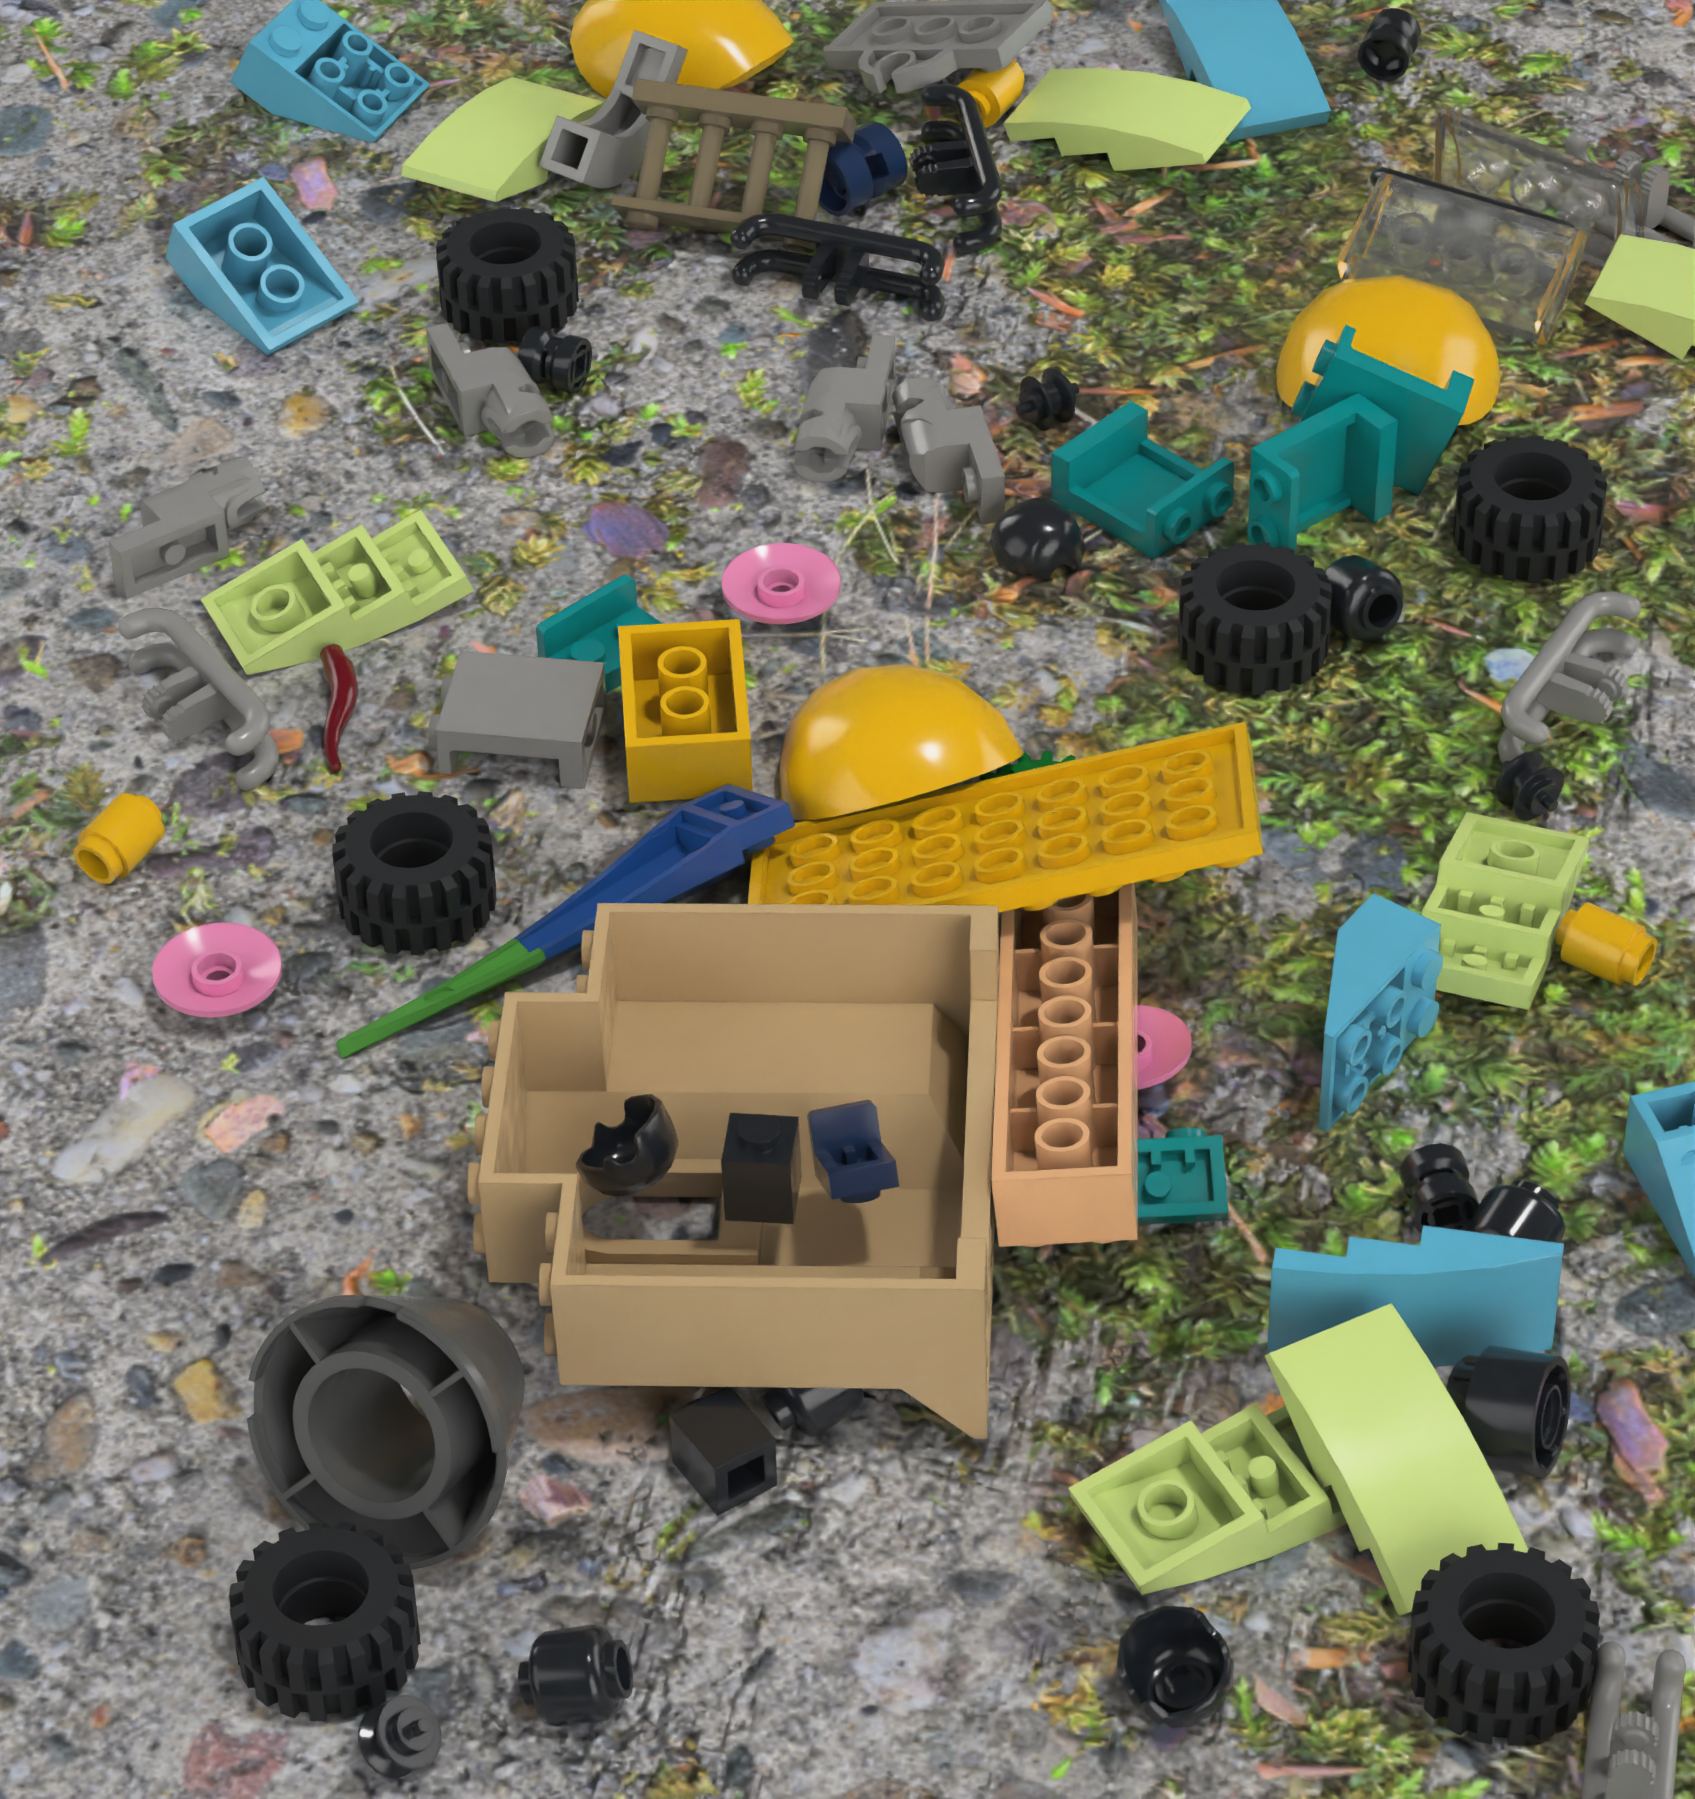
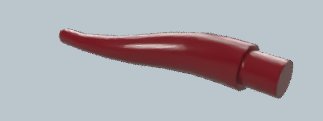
M330 644L324 647L320 653L323 663V675L329 684L331 692L329 709L324 724L323 742L329 768L332 772L337 773L342 767L338 756L341 735L355 710L359 689L352 661L345 656L340 645Z

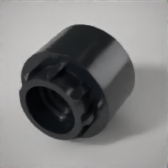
M1492 1345L1485 1348L1480 1356L1467 1355L1458 1361L1452 1369L1446 1389L1467 1423L1489 1468L1539 1478L1547 1477L1555 1467L1561 1453L1569 1419L1571 1385L1569 1369L1565 1359L1561 1356Z

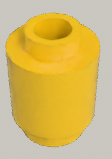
M1011 59L1012 62L1008 67L996 72L987 73L981 71V68H974L957 85V87L969 92L977 102L985 128L994 125L1022 95L1025 77L1022 68L1014 59Z
M118 794L79 834V844L73 851L77 864L90 878L102 884H110L116 877L125 878L163 839L165 829L162 823L161 811L153 801L143 795Z
M1590 902L1583 904L1578 911L1570 909L1565 914L1555 938V943L1562 947L1561 960L1613 984L1621 985L1625 981L1634 986L1640 984L1649 971L1658 943L1656 938L1646 934L1645 926Z

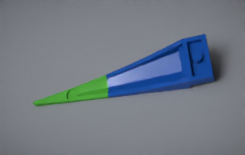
M726 784L676 807L597 877L519 935L432 990L339 1039L336 1045L341 1059L582 946L583 930H594L597 903L675 904L724 881L745 863L743 853L756 852L769 847L775 842V835L795 826L789 804L747 789Z

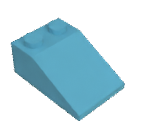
M264 176L179 220L172 226L165 256L166 260L199 302L267 356L348 313L359 305L360 301Z

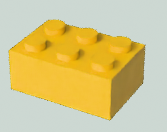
M740 619L618 626L629 803L696 799L726 784L753 791L751 737Z

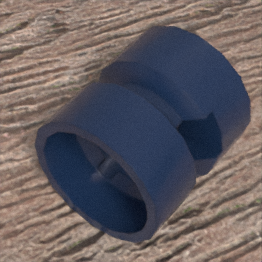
M872 121L855 130L853 143L836 141L835 147L829 148L818 203L825 211L834 216H843L868 203L871 198L879 197L904 183L907 178L908 169L906 156L899 140L890 129L882 123Z

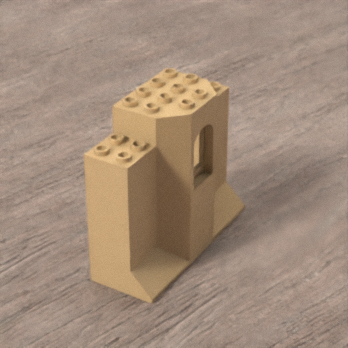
M597 903L594 930H583L582 968L583 970H589V975H577L576 993L505 992L501 1020H490L488 1051L490 1061H495V1066H484L482 1071V1105L488 1108V1114L476 1115L475 1152L476 1155H482L481 1162L469 1163L467 1181L469 1204H480L481 1212H475L474 1253L486 1254L489 1282L539 1283L540 1305L552 1306L553 1313H546L544 1351L546 1356H557L560 1385L902 1389L973 1439H988L995 1209L991 1177L999 991L998 906ZM653 1094L659 1098L664 1104L677 1133L679 1143L674 1162L661 1180L647 1189L626 1196L722 1197L718 1240L606 1239L594 1236L582 1223L584 1213L599 1201L615 1197L602 1194L585 1183L576 1169V1162L580 1154L592 1145L594 1125L597 1122H601L606 1126L613 1127L622 1123L625 1118L624 1102L631 1096ZM871 1100L877 1108L881 1142L896 1160L899 1187L881 1190V1195L878 1198L864 1203H844L840 1198L832 1200L815 1176L807 1115L810 1111ZM730 1113L799 1117L802 1177L794 1224L725 1220L721 1158Z

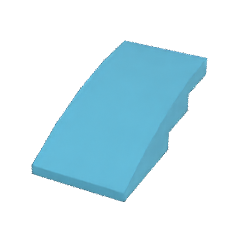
M1159 0L1188 80L1196 79L1197 83L1246 98L1249 101L1251 109L1226 138L1227 142L1328 123L1331 109L1295 29L1277 0Z
M1423 1225L1420 1246L1349 1236L1346 1257L1275 1248L1271 1273L1267 1354L1390 1303L1393 1304L1433 1367L1455 1365L1467 1355L1480 1356L1485 1348L1492 1345L1530 1352L1552 1349L1564 1244Z

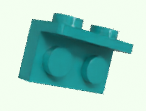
M624 574L540 622L536 627L538 657L603 662L605 667L606 693L622 685L618 626L663 623L637 605L636 581L627 574Z
M1188 1127L1168 1131L1165 1134V1138L1139 1139L1138 1137V1225L1227 1220L1228 1201L1222 1135L1206 1136L1205 1130Z

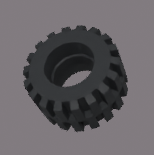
M498 207V210L491 211L486 209L475 212V215L472 217L465 216L457 220L456 226L448 227L442 233V239L437 242L436 260L441 309L443 310L445 320L448 323H453V328L459 333H470L472 339L479 341L488 339L493 340V343L505 344L506 341H517V343H520L531 327L561 328L568 322L567 317L575 314L577 302H579L575 239L573 233L568 232V226L562 221H554V216L545 212L535 213L534 209L523 207L520 209Z
M1518 435L1506 437V441L1502 442L1493 440L1485 443L1484 450H1473L1467 456V462H1462L1459 469L1453 531L1457 549L1464 551L1463 557L1470 564H1480L1481 571L1489 575H1502L1503 579L1515 582L1516 579L1528 580V583H1541L1542 579H1550L1552 581L1564 579L1567 572L1577 574L1585 569V562H1593L1597 556L1598 548L1601 546L1607 489L1606 476L1601 474L1602 467L1596 460L1588 459L1589 453L1581 448H1571L1568 446V442L1559 439L1551 441L1544 439V436L1531 435V438H1521Z
M1243 542L1231 544V548L1228 549L1218 547L1208 551V558L1198 557L1192 562L1191 570L1185 571L1182 576L1179 594V654L1182 660L1187 661V668L1194 675H1204L1203 682L1213 687L1222 685L1226 687V691L1239 693L1241 690L1252 691V695H1263L1268 690H1275L1279 693L1290 690V684L1292 683L1302 685L1310 680L1311 673L1319 672L1324 665V657L1328 656L1332 589L1331 584L1327 583V574L1322 568L1314 567V560L1306 555L1297 556L1294 554V549L1285 546L1276 548L1271 547L1270 543L1257 542V545H1245Z
M419 791L417 795L408 796L405 795V792L391 794V799L382 801L378 798L367 803L365 811L355 810L347 817L348 825L339 827L335 834L336 843L332 844L339 912L341 919H345L346 928L352 935H361L362 943L372 948L378 945L384 946V952L398 954L401 950L411 951V955H423L425 950L436 948L438 952L452 948L451 943L456 940L465 942L474 936V928H483L490 920L489 911L495 910L497 902L492 835L489 833V826L486 820L478 818L475 808L469 804L458 805L457 798L443 795L438 798L433 797L432 792Z
M324 1521L308 1523V1530L296 1532L291 1527L278 1532L279 1541L274 1544L264 1540L253 1549L255 1561L243 1560L236 1571L237 1583L231 1584L229 1592L231 1608L229 1610L237 1660L246 1686L248 1688H255L257 1699L267 1707L279 1702L280 1714L296 1718L300 1712H306L310 1715V1721H327V1714L341 1713L342 1719L358 1716V1707L367 1704L369 1707L374 1708L385 1703V1691L392 1690L398 1692L407 1682L406 1670L415 1669L419 1658L418 1645L421 1642L413 1575L410 1565L404 1564L403 1553L394 1543L384 1545L382 1534L372 1529H368L362 1534L357 1533L356 1525L353 1523L340 1522L337 1528H325ZM325 1616L347 1617L327 1625L304 1624Z
M1498 1543L1497 1550H1486L1483 1544L1467 1547L1466 1556L1463 1558L1451 1553L1441 1559L1440 1570L1429 1569L1422 1578L1421 1591L1415 1592L1412 1607L1408 1672L1411 1673L1410 1685L1415 1697L1425 1698L1424 1710L1433 1719L1445 1716L1447 1718L1446 1729L1460 1736L1466 1730L1477 1734V1742L1492 1744L1493 1737L1507 1738L1508 1746L1525 1744V1736L1533 1734L1540 1741L1553 1736L1555 1724L1567 1728L1577 1719L1578 1707L1585 1708L1590 1698L1600 1627L1598 1626L1600 1618L1598 1604L1596 1601L1590 1600L1591 1589L1583 1578L1571 1579L1572 1567L1562 1560L1558 1559L1550 1563L1545 1560L1544 1551L1532 1547L1529 1548L1527 1553L1515 1551L1514 1544ZM1490 1638L1508 1639L1527 1647L1515 1649L1499 1648L1488 1645L1480 1640Z

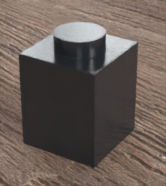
M730 1113L721 1158L725 1220L794 1224L802 1177L798 1116Z
M725 1387L705 1398L695 1399L686 1404L681 1410L669 1415L672 1462L717 1516L777 1486L775 1437L732 1387Z

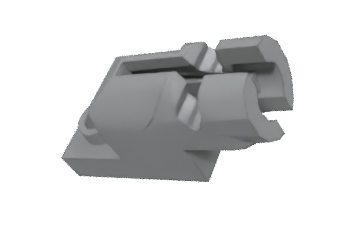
M448 322L426 327L430 373L464 437L490 431L501 442L507 453L520 458L541 455L553 446L555 434L548 422H552L554 419L544 398L540 396L538 386L531 380L521 361L508 348L491 347L471 352L466 342L459 343Z
M873 334L868 357L859 356L856 368H824L814 378L806 395L794 450L797 451L794 467L799 476L810 482L827 483L835 481L846 474L856 449L881 451L892 402V394L896 383L895 336Z
M929 378L907 379L895 386L892 399L896 411H892L901 438L902 448L906 453L909 466L916 480L927 492L944 493L962 490L966 503L975 502L982 525L997 523L1005 513V475L981 405L956 409L948 399L944 387L937 381Z
M239 456L214 466L215 475L202 473L201 471L190 476L185 483L139 501L143 527L108 541L115 587L126 599L230 557L227 532L251 522L256 515L267 510V506L262 500L258 501L254 498L266 492L257 471L245 457Z

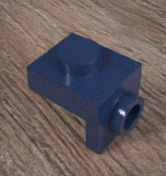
M871 1100L816 1109L808 1113L807 1120L815 1176L832 1200L840 1198L844 1203H864L878 1198L881 1195V1190L899 1187L896 1160L881 1142L877 1108Z

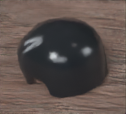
M1044 497L1031 498L1008 509L995 524L990 538V544L1000 568L1013 574L1030 573L1044 581L1049 580L1053 571L1061 565L1066 564L1071 570H1077L1081 565L1086 550L1081 530L1070 510Z
M653 1094L631 1096L624 1102L625 1118L619 1125L610 1127L601 1122H597L594 1125L592 1145L580 1154L576 1162V1169L585 1183L602 1194L615 1197L633 1195L661 1180L671 1168L679 1143L677 1133L664 1104Z
M1171 1605L1157 1607L1137 1616L1120 1638L1117 1658L1119 1678L1130 1701L1147 1718L1159 1725L1165 1723L1171 1728L1191 1727L1214 1715L1233 1690L1234 1660L1230 1656L1227 1642L1211 1625L1204 1613L1193 1607Z

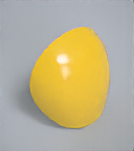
M587 0L574 18L570 37L574 60L581 75L593 90L606 99L614 87L634 30L688 49L676 84L718 90L727 89L748 80L782 57L792 43H794V39L762 0Z
M1404 275L1348 279L1324 289L1296 316L1280 352L1276 367V388L1279 396L1288 406L1293 407L1304 381L1315 384L1319 377L1318 374L1312 372V368L1326 339L1336 343L1346 324L1356 329L1351 343L1353 349L1442 389L1453 370L1475 379L1465 412L1458 425H1468L1482 419L1493 408L1500 386L1499 358L1494 342L1472 305L1450 289Z
M908 664L854 668L814 690L793 714L785 733L780 756L779 783L781 801L789 804L793 820L809 821L840 816L897 802L968 780L1009 764L1021 757L1024 752L1002 713L963 682L948 673Z

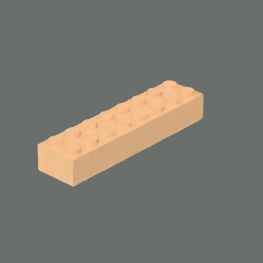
M1134 883L1122 885L1116 892L1105 896L1094 897L1081 894L1059 899L1052 906L1042 910L1028 911L1018 908L1001 912L991 1177L999 1247H1040L1046 1244L1082 1242L1104 1244L1120 1240H1138V918Z

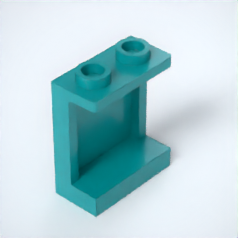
M1345 324L1336 343L1327 339L1323 343L1312 368V372L1318 374L1319 377L1315 384L1304 381L1295 399L1291 413L1300 417L1298 423L1357 392L1398 420L1393 484L1420 495L1465 412L1475 379L1453 370L1442 389L1353 349L1351 343L1356 329Z
M1357 392L1252 447L1247 541L1253 545H1257V542L1270 543L1271 547L1276 548L1285 546L1294 549V554L1296 555L1298 533L1350 505L1373 522L1389 515L1392 512L1398 420Z
M1130 401L1052 452L1051 499L1155 559L1176 544L1185 541L1189 535L1214 518L1222 516L1233 506L1235 494L1233 488L1234 462L1222 457L1202 470L1147 438L1148 410Z

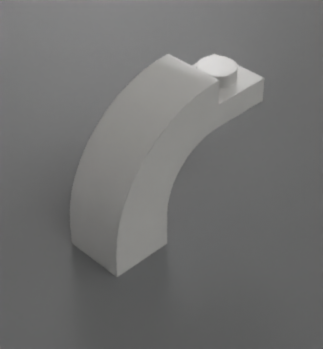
M634 30L616 82L606 102L596 114L582 122H574L557 115L538 167L595 188H610L626 181L642 166L650 121L645 118L646 115L632 101L635 78L676 84L688 49Z

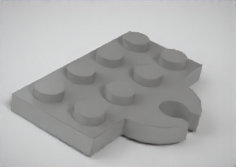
M1049 0L874 2L836 37L822 53L828 70H850L853 74H861L865 88L873 93L880 94L886 90V84L891 79H893L897 94L905 93L938 82L961 68H981V71L989 73L1008 67L1012 62L1011 59L1027 44L1037 38V34L1054 18Z

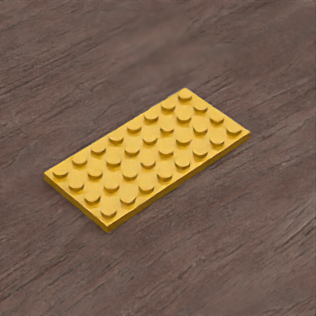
M1246 721L925 793L858 812L794 823V827L775 835V842L772 845L752 853L748 904L998 906V913L1018 908L1036 911L1052 906L1059 899L1076 895L1105 896L1116 892L1122 885L1149 879L1154 882H1168L1183 876L1189 870L1212 865L1219 868L1239 866L1247 862L1252 856L1263 854L1252 744Z

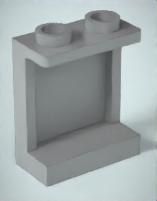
M460 651L453 675L445 674L443 677L440 696L441 714H432L429 722L428 748L430 751H437L439 773L453 775L460 751L558 759L561 787L585 789L607 712L604 663Z

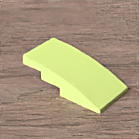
M1106 68L1050 69L1003 124L1010 142L1055 138L1061 156L1107 153L1113 171L1206 164L1251 107L1246 98L1197 82L1149 72Z
M515 77L508 78L480 92L457 108L437 126L402 164L401 176L489 201H500L547 182L548 170L538 166L557 115L574 122H582L596 114L605 102Z
M1620 234L1584 304L1682 360L1692 345L1695 346V249L1675 243Z
M420 509L373 538L370 537L364 526L360 524L313 553L304 540L300 539L202 597L200 600L245 673L250 675L319 659L322 649L330 644L340 645L343 651L366 644L424 619L474 592V589L464 571Z
M1466 812L1439 862L1436 886L1422 910V916L1441 924L1439 954L1443 956V965L1436 980V990L1529 1010L1554 951L1558 927L1568 912L1586 857L1590 838Z
M1392 1303L1264 1355L1320 1487L1332 1486L1359 1552L1370 1548L1398 1616L1412 1612L1415 1592L1421 1591L1422 1578L1429 1569L1439 1571L1440 1560L1451 1553L1463 1558L1466 1556L1467 1547L1483 1544L1486 1550H1497L1498 1543L1514 1544L1515 1551L1528 1552V1547L1505 1497L1467 1423L1430 1360Z
M1254 1403L1202 1433L1190 1420L1068 1488L1070 1497L1141 1595L1202 1581L1268 1559L1347 1524L1332 1486L1320 1487L1286 1405L1265 1416L1258 1405Z

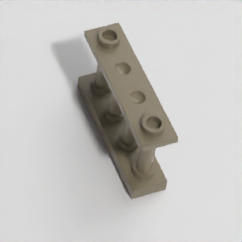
M635 78L632 101L646 115L645 118L650 121L636 197L613 194L611 206L623 219H626V225L640 230L655 231L658 224L731 234L742 220L763 213L776 140H782L783 134L803 136V141L808 143L794 217L815 220L829 148L835 147L836 141L853 143L856 121L847 107ZM678 119L698 122V127L702 128L688 205L657 201L671 127L678 124ZM731 127L751 129L750 133L755 136L740 212L709 208L724 133H729ZM775 235L758 237L760 239L781 241L784 248L800 253H814L815 248L820 246L818 243Z

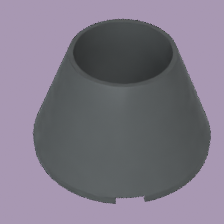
M340 1295L320 1299L305 1305L285 1318L267 1336L256 1354L248 1379L255 1382L253 1393L254 1414L247 1418L248 1430L253 1451L269 1486L289 1514L305 1530L309 1529L308 1523L324 1521L325 1528H337L340 1522L353 1523L356 1525V1532L360 1534L368 1529H372L383 1535L384 1545L394 1543L403 1553L404 1564H409L411 1569L428 1567L445 1561L460 1552L484 1530L494 1515L502 1495L525 1390L524 1372L519 1354L508 1334L490 1315L468 1302L448 1297ZM401 1385L417 1400L428 1419L412 1405Z

